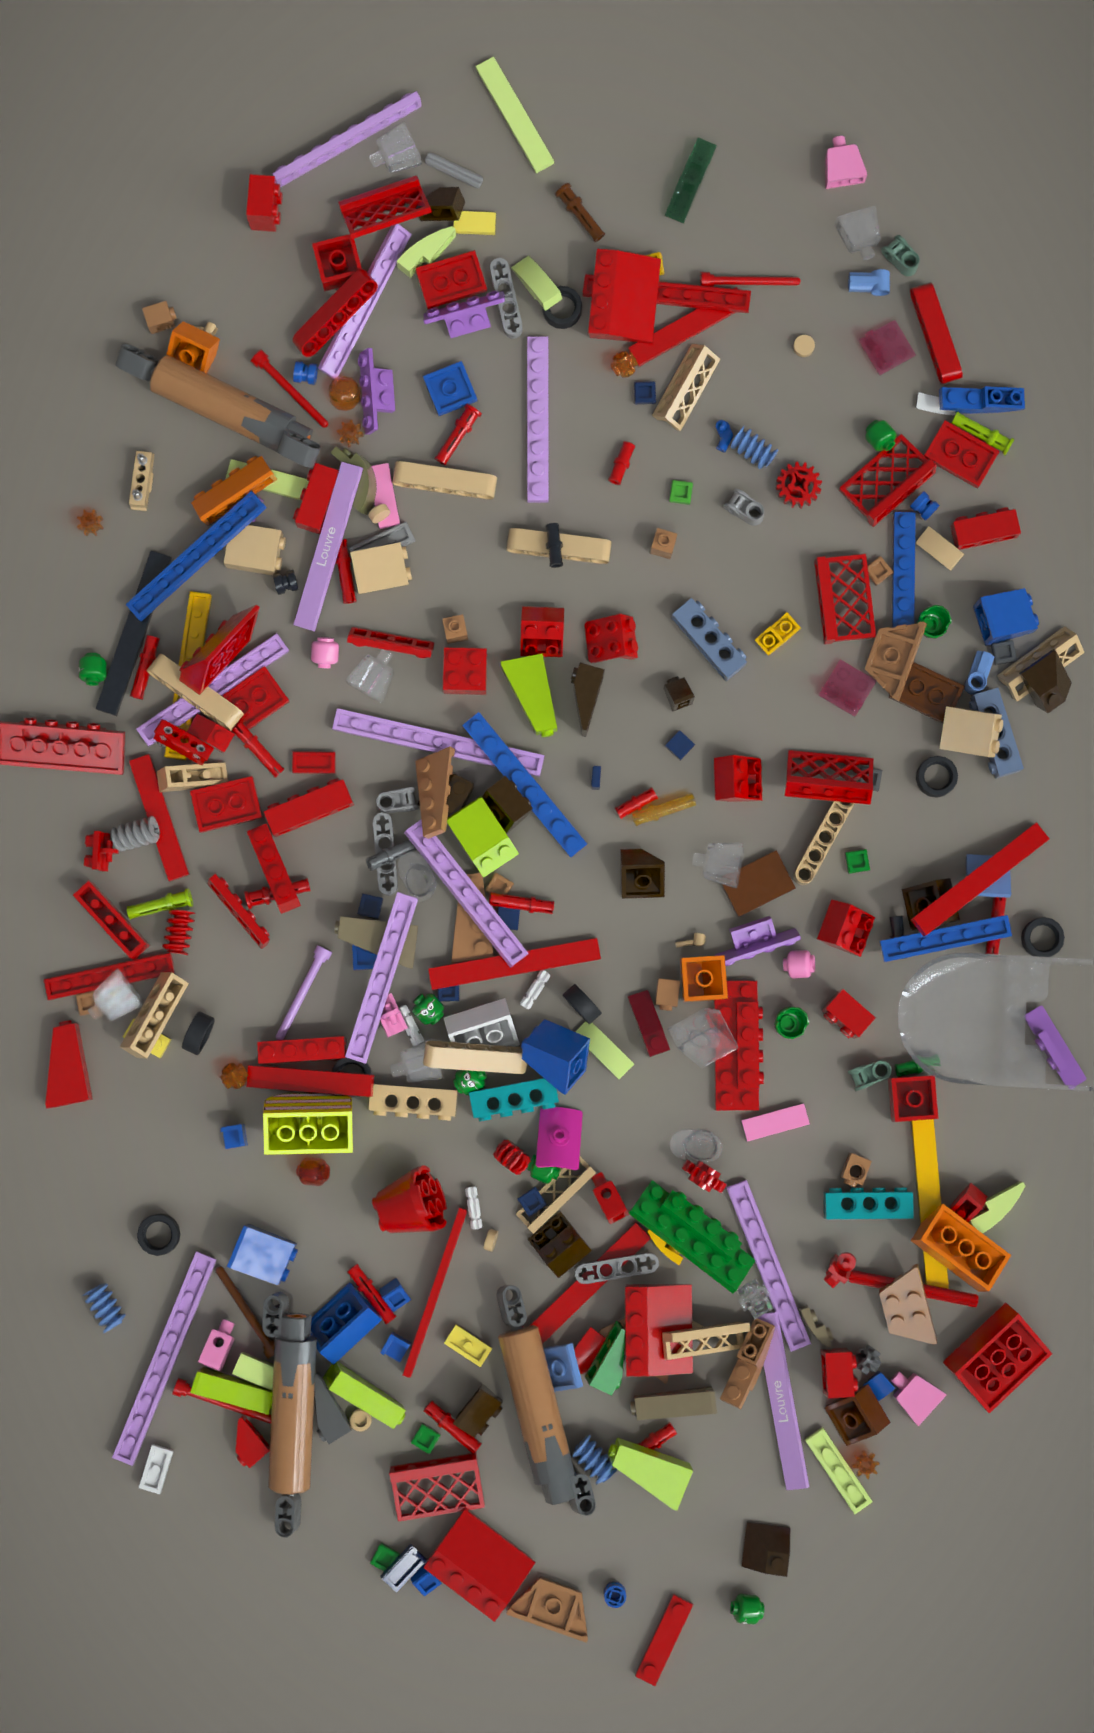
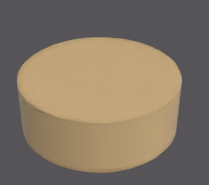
M808 335L797 337L793 345L794 352L800 357L810 356L815 348L813 338Z
M380 504L374 507L368 516L372 523H379L389 516L390 510L386 504Z
M490 1229L488 1231L484 1250L493 1252L498 1238L497 1230Z
M360 1408L353 1411L350 1416V1425L356 1431H365L371 1425L372 1416Z

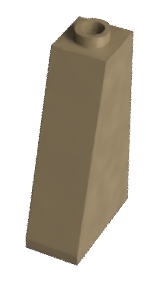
M340 916V921L335 923L334 934H338V938L378 955L388 922ZM410 925L398 962L399 965L409 969H413L418 925Z
M712 1386L635 1395L634 1401L630 1402L631 1413L636 1415L637 1420L717 1414L715 1392Z

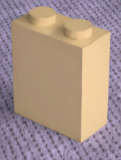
M248 525L227 544L224 565L230 569L267 575L276 574L277 570H281L282 558H280V551L285 548L286 537H283L281 530Z
M401 542L350 552L359 594L409 585L408 580H412L410 567L406 568L404 559H408L406 546L401 547Z
M946 706L939 749L995 757L1000 747L998 736L1003 728L1002 714Z

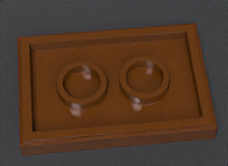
M913 662L900 700L896 701L891 695L889 698L944 723L946 706L956 707L965 686Z
M777 850L719 879L738 917L796 889Z

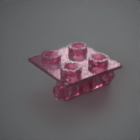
M895 320L876 331H868L865 334L866 336L859 340L879 375L916 356Z
M840 659L818 696L855 717L875 685L876 680Z

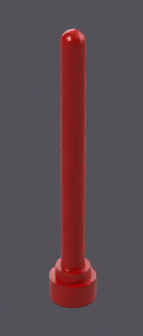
M701 272L700 286L714 287V285L797 286L801 283L799 277L714 276L710 272Z
M263 350L258 351L252 357L251 363L256 368L264 369L321 427H327L328 421L269 363L268 355Z
M178 1378L172 1395L178 1397H186L188 1395L271 1424L270 1414L267 1415L190 1393L192 1387L186 1383V1380Z

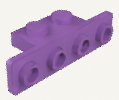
M491 291L484 297H470L466 302L459 304L458 302H453L441 309L431 308L423 315L424 324L445 319L450 338L489 328L491 323L486 307L505 302L504 291Z
M367 348L359 354L358 365L360 366L361 373L359 383L362 387L361 406L363 407L364 415L362 425L365 434L370 435L378 430L377 412H394L395 399L392 370L374 368L372 348Z
M767 916L729 929L734 948L715 954V956L725 955V966L734 964L735 961L750 959L762 952H772L777 947L783 945H792L796 941L801 940V937L796 928L776 934L772 918Z
M1038 1006L1025 1014L1024 1019L1037 1038L1035 1040L1036 1045L1040 1051L1044 1050L1048 1057L1046 1059L1052 1070L1055 1069L1066 1088L1072 1089L1084 1082L1086 1076L1044 1007Z

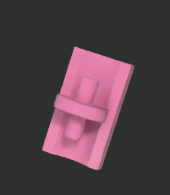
M392 993L388 994L380 1019L387 1038L408 1028Z

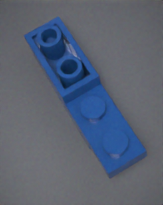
M985 386L982 389L941 387L939 389L940 410L956 411V413L960 412L963 414L1024 410V388Z

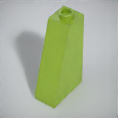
M543 654L502 661V671L536 735H541V737L553 736L554 732H557V724Z
M338 1361L334 1365L331 1364L323 1376V1380L330 1391L394 1429L397 1424L400 1425L404 1420L406 1410L401 1403Z
M202 1367L197 1371L190 1393L267 1415L272 1410V1390L210 1368Z
M617 1438L615 1444L612 1443L608 1451L612 1466L667 1506L677 1511L693 1473L691 1464Z

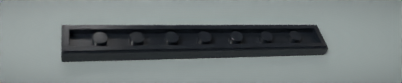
M150 551L136 594L170 565L172 560L170 556ZM131 610L129 611L96 710L114 716L118 715L153 611L142 621L138 620Z

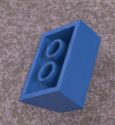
M349 1282L311 1318V1336L317 1338L316 1349L334 1365L382 1319L372 1305Z

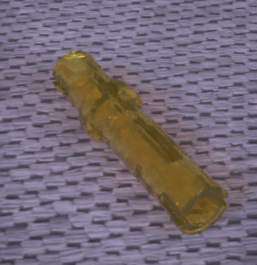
M690 793L657 806L650 805L648 809L631 813L632 819H636L633 822L635 826L651 820L655 822L660 817L693 806L695 807L696 801L692 800L695 798Z

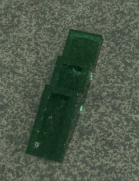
M699 137L697 138L665 213L666 217L683 224L685 223L716 151V144Z

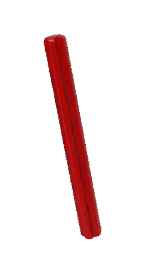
M851 1270L848 1281L882 1289L887 1284H891L895 1278ZM923 1284L926 1298L970 1307H977L979 1296L977 1294Z

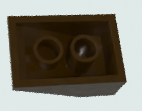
M580 662L579 667H574L571 683L574 684V696L581 734L583 737H586L605 669Z

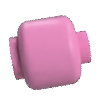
M317 637V641L312 642L311 660L318 664V668H331V664L338 662L339 644L334 642V638Z
M808 950L790 951L787 958L783 959V969L788 971V975L793 979L809 978L812 972H815V957Z

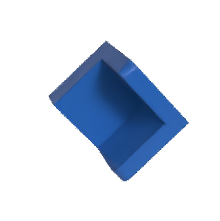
M245 1124L220 1128V1131L223 1132L226 1149L248 1145Z
M392 1332L380 1353L401 1362L411 1342Z

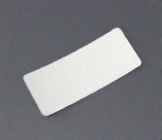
M918 393L917 409L939 414L955 415V411L940 410L939 397Z

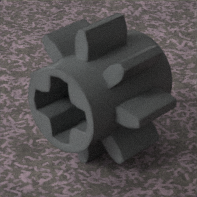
M867 1345L866 1348H859L855 1353L856 1368L865 1374H868L869 1371L876 1372L881 1364L879 1358L881 1353L870 1345Z

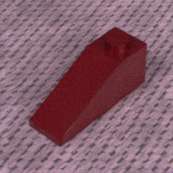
M645 990L628 996L648 1057L669 1051L670 1047L649 991Z

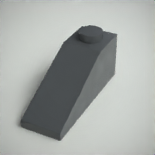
M317 1372L315 1374L317 1425L319 1427L317 1433L323 1442L327 1441L328 1444H331L353 1428L332 1392L325 1384L323 1377Z

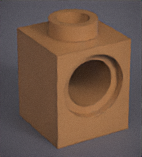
M167 301L142 308L151 334L175 327L174 319H177L174 308L169 307Z
M657 528L650 554L671 559L678 534Z
M463 614L442 619L448 644L468 640Z
M658 979L655 1005L660 1006L659 1010L672 1011V1007H677L680 981Z
M849 1153L840 1177L845 1179V1184L856 1188L857 1184L863 1186L872 1161ZM853 1165H858L860 1168V1174L857 1177L850 1175V1168Z

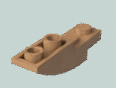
M756 1317L754 1318L750 1331L747 1333L737 1354L738 1361L720 1397L721 1401L740 1410L742 1409L749 1391H753L764 1365L773 1338L774 1325Z

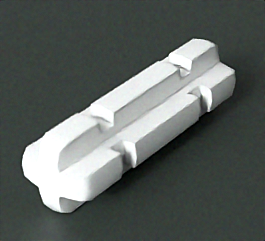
M540 970L537 980L533 981L526 992V997H523L520 1005L524 1008H531L534 1003L533 1000L537 999L545 986L544 983H547L550 974L545 970Z
M403 1005L399 1007V1010L408 1027L405 1031L408 1036H411L410 1041L412 1045L418 1046L424 1042V1038L418 1033L419 1029L412 1015L409 1016L408 1013L410 1011L408 1007Z
M475 1186L467 1187L465 1193L466 1197H468L467 1206L469 1218L471 1217L470 1226L473 1230L482 1228V1219L479 1217L481 1213L479 1200L476 1197L478 1195L477 1188Z

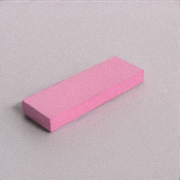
M389 464L371 466L377 483L375 507L380 504H386L390 510L389 516L379 522V528L384 529L400 524Z
M804 1103L741 1120L747 1142L810 1124Z

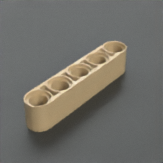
M398 461L395 463L392 484L405 488L481 499H494L497 477L485 473Z
M511 528L508 533L506 550L517 554L549 557V550L546 549V543L548 542L547 532ZM560 534V541L563 542V548H561L562 559L598 564L609 563L612 543L610 540Z
M159 654L147 669V672L206 716L231 731L244 713L210 687H207L198 695L179 681L181 671H179L180 666L165 655Z
M838 801L832 802L794 871L793 877L797 884L807 885L814 879L855 803L844 806ZM837 814L840 818L839 824H832L829 816ZM825 832L829 835L830 840L828 843L820 841V833ZM816 851L820 856L819 861L814 862L810 860L809 852ZM799 870H807L809 879H800Z
M427 1041L425 1045L423 1065L431 1068L523 1074L527 1068V1063L522 1060L523 1050L521 1047L445 1041Z

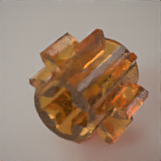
M621 351L614 355V362L610 365L616 376L621 375V377L626 378L635 373L634 366H637L638 363L632 353L628 354L627 351Z
M352 419L346 424L341 422L342 430H337L338 435H343L339 439L340 443L347 442L348 447H351V444L354 443L359 445V437H364L363 432L359 431L361 424H353ZM347 431L354 432V435H347Z
M94 509L91 513L83 510L84 514L81 517L77 516V519L81 522L77 528L79 530L84 529L85 536H88L89 533L97 536V531L103 529V526L100 524L103 520L102 516L96 517L97 512ZM92 520L94 521L93 524H86L87 522H91Z
M229 1063L222 1069L223 1075L220 1078L227 1089L231 1086L233 1089H240L245 1085L248 1073L241 1063L237 1066L235 1063Z
M862 1450V1455L859 1457L854 1455L856 1463L851 1466L859 1469L856 1473L858 1477L863 1473L869 1479V1474H877L875 1466L880 1465V1462L873 1461L875 1457L873 1452L868 1456ZM862 1461H865V1462L868 1461V1463L870 1464V1467H869V1468H867V1467H864V1468H863V1466H862V1464H861Z

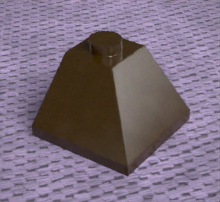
M1052 649L1019 673L1035 706L1046 713H1050L1066 701L1072 682L1055 649Z
M620 849L622 899L665 897V861L643 849Z
M746 1522L741 1567L764 1574L787 1577L790 1558V1527Z

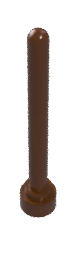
M218 1266L216 1268L217 1275L263 1343V1349L265 1350L263 1353L267 1359L274 1356L275 1341H271L269 1336L264 1333L263 1327L222 1266Z

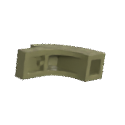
M336 446L331 453L339 461L363 468L352 506L359 512L367 515L374 504L377 491L373 468L360 454H353L347 448L342 450Z

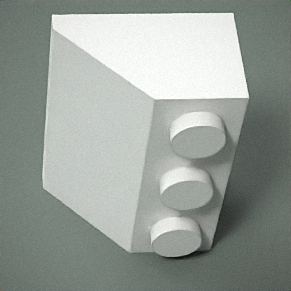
M505 998L444 1017L451 1042L514 1047L520 1045Z

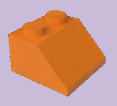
M182 321L172 330L166 355L207 373L216 357L220 339Z
M725 955L680 959L683 1002L728 999Z

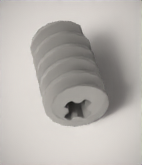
M150 816L148 820L146 818H142L141 821L134 820L133 824L131 822H127L125 825L119 824L118 829L114 827L111 831L113 844L121 852L135 847L138 848L142 845L146 846L150 843L154 844L158 841L160 834L159 825L154 816Z

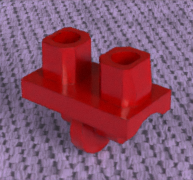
M94 831V834L85 836L86 847L93 848L92 855L84 857V866L90 867L92 870L108 872L109 862H112V854H119V850L113 849L110 833Z
M849 1252L841 1253L839 1256L835 1254L831 1258L824 1281L832 1288L840 1281L845 1284L849 1280L851 1270L856 1266L855 1256Z

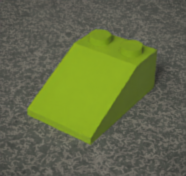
M481 796L447 818V824L483 878L519 854Z

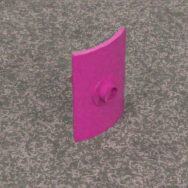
M563 1107L540 1109L536 1166L538 1168L559 1167L571 1170L579 1169L582 1111Z

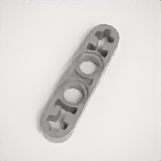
M496 258L490 264L494 290L500 292L498 287L501 284H508L510 290L504 293L505 302L498 304L505 335L515 339L522 334V321L507 261L502 258ZM497 265H501L503 268V278L499 279L498 270H495ZM510 303L514 305L515 309L511 313H506L503 311V306ZM513 318L515 327H517L516 332H512V330L509 329V319Z
M378 813L373 818L375 854L382 852L378 845L382 838L390 840V847L395 846L392 818L387 813ZM384 817L385 820H389V823L385 824V831L390 830V834L383 833L377 836V832H382V828L377 824V821ZM394 860L390 870L385 871L381 867L377 868L379 890L387 896L395 894L398 890L396 860ZM394 873V877L389 876L390 883L394 884V887H391V891L387 892L386 888H382V885L386 884V877L381 878V874L388 875Z
M642 1253L583 1263L576 1268L575 1277L578 1282L589 1284L648 1274L657 1270L659 1260L653 1253ZM646 1257L655 1260V1264H652L651 1269L643 1265L640 1266L642 1270L637 1271L635 1258H640L639 1262H645ZM626 1260H630L634 1264L633 1270L629 1273L621 1269L622 1263ZM603 1264H609L612 1267V1273L609 1276H603L600 1273V1267ZM597 1265L596 1272L599 1278L594 1279V1274L588 1275L586 1280H583L582 1276H578V1273L582 1272V1268H586L587 1271H593L592 1266Z

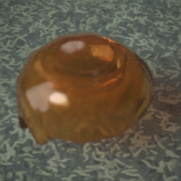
M342 376L335 378L329 385L331 404L336 409L342 411L354 409L360 402L358 383L351 377Z

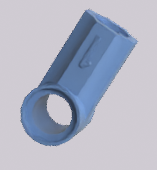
M879 269L871 273L850 272L848 290L849 292H871L875 296L888 295L890 293V271Z
M985 651L976 652L968 678L964 682V689L968 694H978L987 685V678L995 657L991 653ZM972 679H975L980 683L979 688H975L974 686H972Z

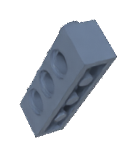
M691 598L672 614L671 619L727 682L746 665L747 661L745 659L747 657L741 649L738 648L736 650L731 644L733 642L726 632L722 633L717 628L719 626L717 621L712 616L708 617L704 613V606L698 600L695 602ZM694 618L700 619L702 626L694 627L691 624V620ZM712 634L716 637V641L708 643L705 640V636ZM719 651H728L730 657L722 659L719 656Z
M999 688L974 694L969 702L971 710L984 712V709H990L993 713L1002 714L1003 728L999 732L1000 737L998 741L1000 742L999 749L1005 751L1006 758L1000 759L997 753L995 757H989L988 767L990 773L994 774L995 779L1022 771L1024 767Z

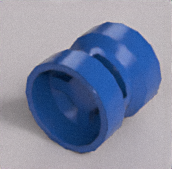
M296 361L293 381L297 383L305 381L308 384L315 385L318 364L310 363L306 365L303 362Z
M925 491L910 505L914 511H918L921 514V518L925 521L940 506L936 501H931Z
M613 1581L606 1585L604 1598L608 1606L618 1608L625 1603L626 1591L620 1582Z

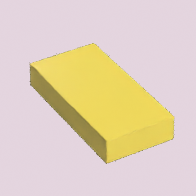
M462 211L459 221H454L456 234L495 235L496 212Z

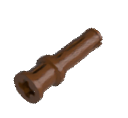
M570 183L561 186L556 191L555 196L563 201L567 211L572 212L594 239V242H598L604 237L605 233L584 208L581 197H577L572 191Z

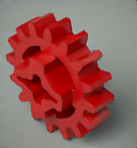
M795 462L794 467L788 464L786 467L787 471L782 469L780 472L781 476H778L776 480L778 483H781L776 485V490H781L778 497H785L784 504L791 502V508L798 504L799 508L802 509L804 503L809 507L811 499L816 501L818 498L816 494H820L822 490L817 487L822 484V480H817L820 473H813L814 466L809 469L806 468V462H804L803 466H799L798 462ZM789 476L791 483L785 487V480ZM796 482L803 484L802 488L800 486L795 487ZM813 484L812 492L809 494L807 487Z
M687 1159L682 1167L683 1170L690 1174L688 1177L690 1181L708 1192L713 1188L722 1193L727 1186L726 1183L718 1179L721 1173L700 1160L695 1164Z

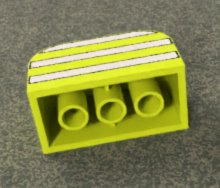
M293 1093L274 1095L264 1101V1155L353 1153L352 1098L350 1096L327 1093Z

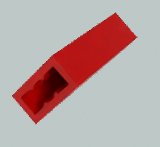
M72 1020L59 1022L58 1027H53L45 1102L46 1109L93 1100L79 1024L72 1023Z

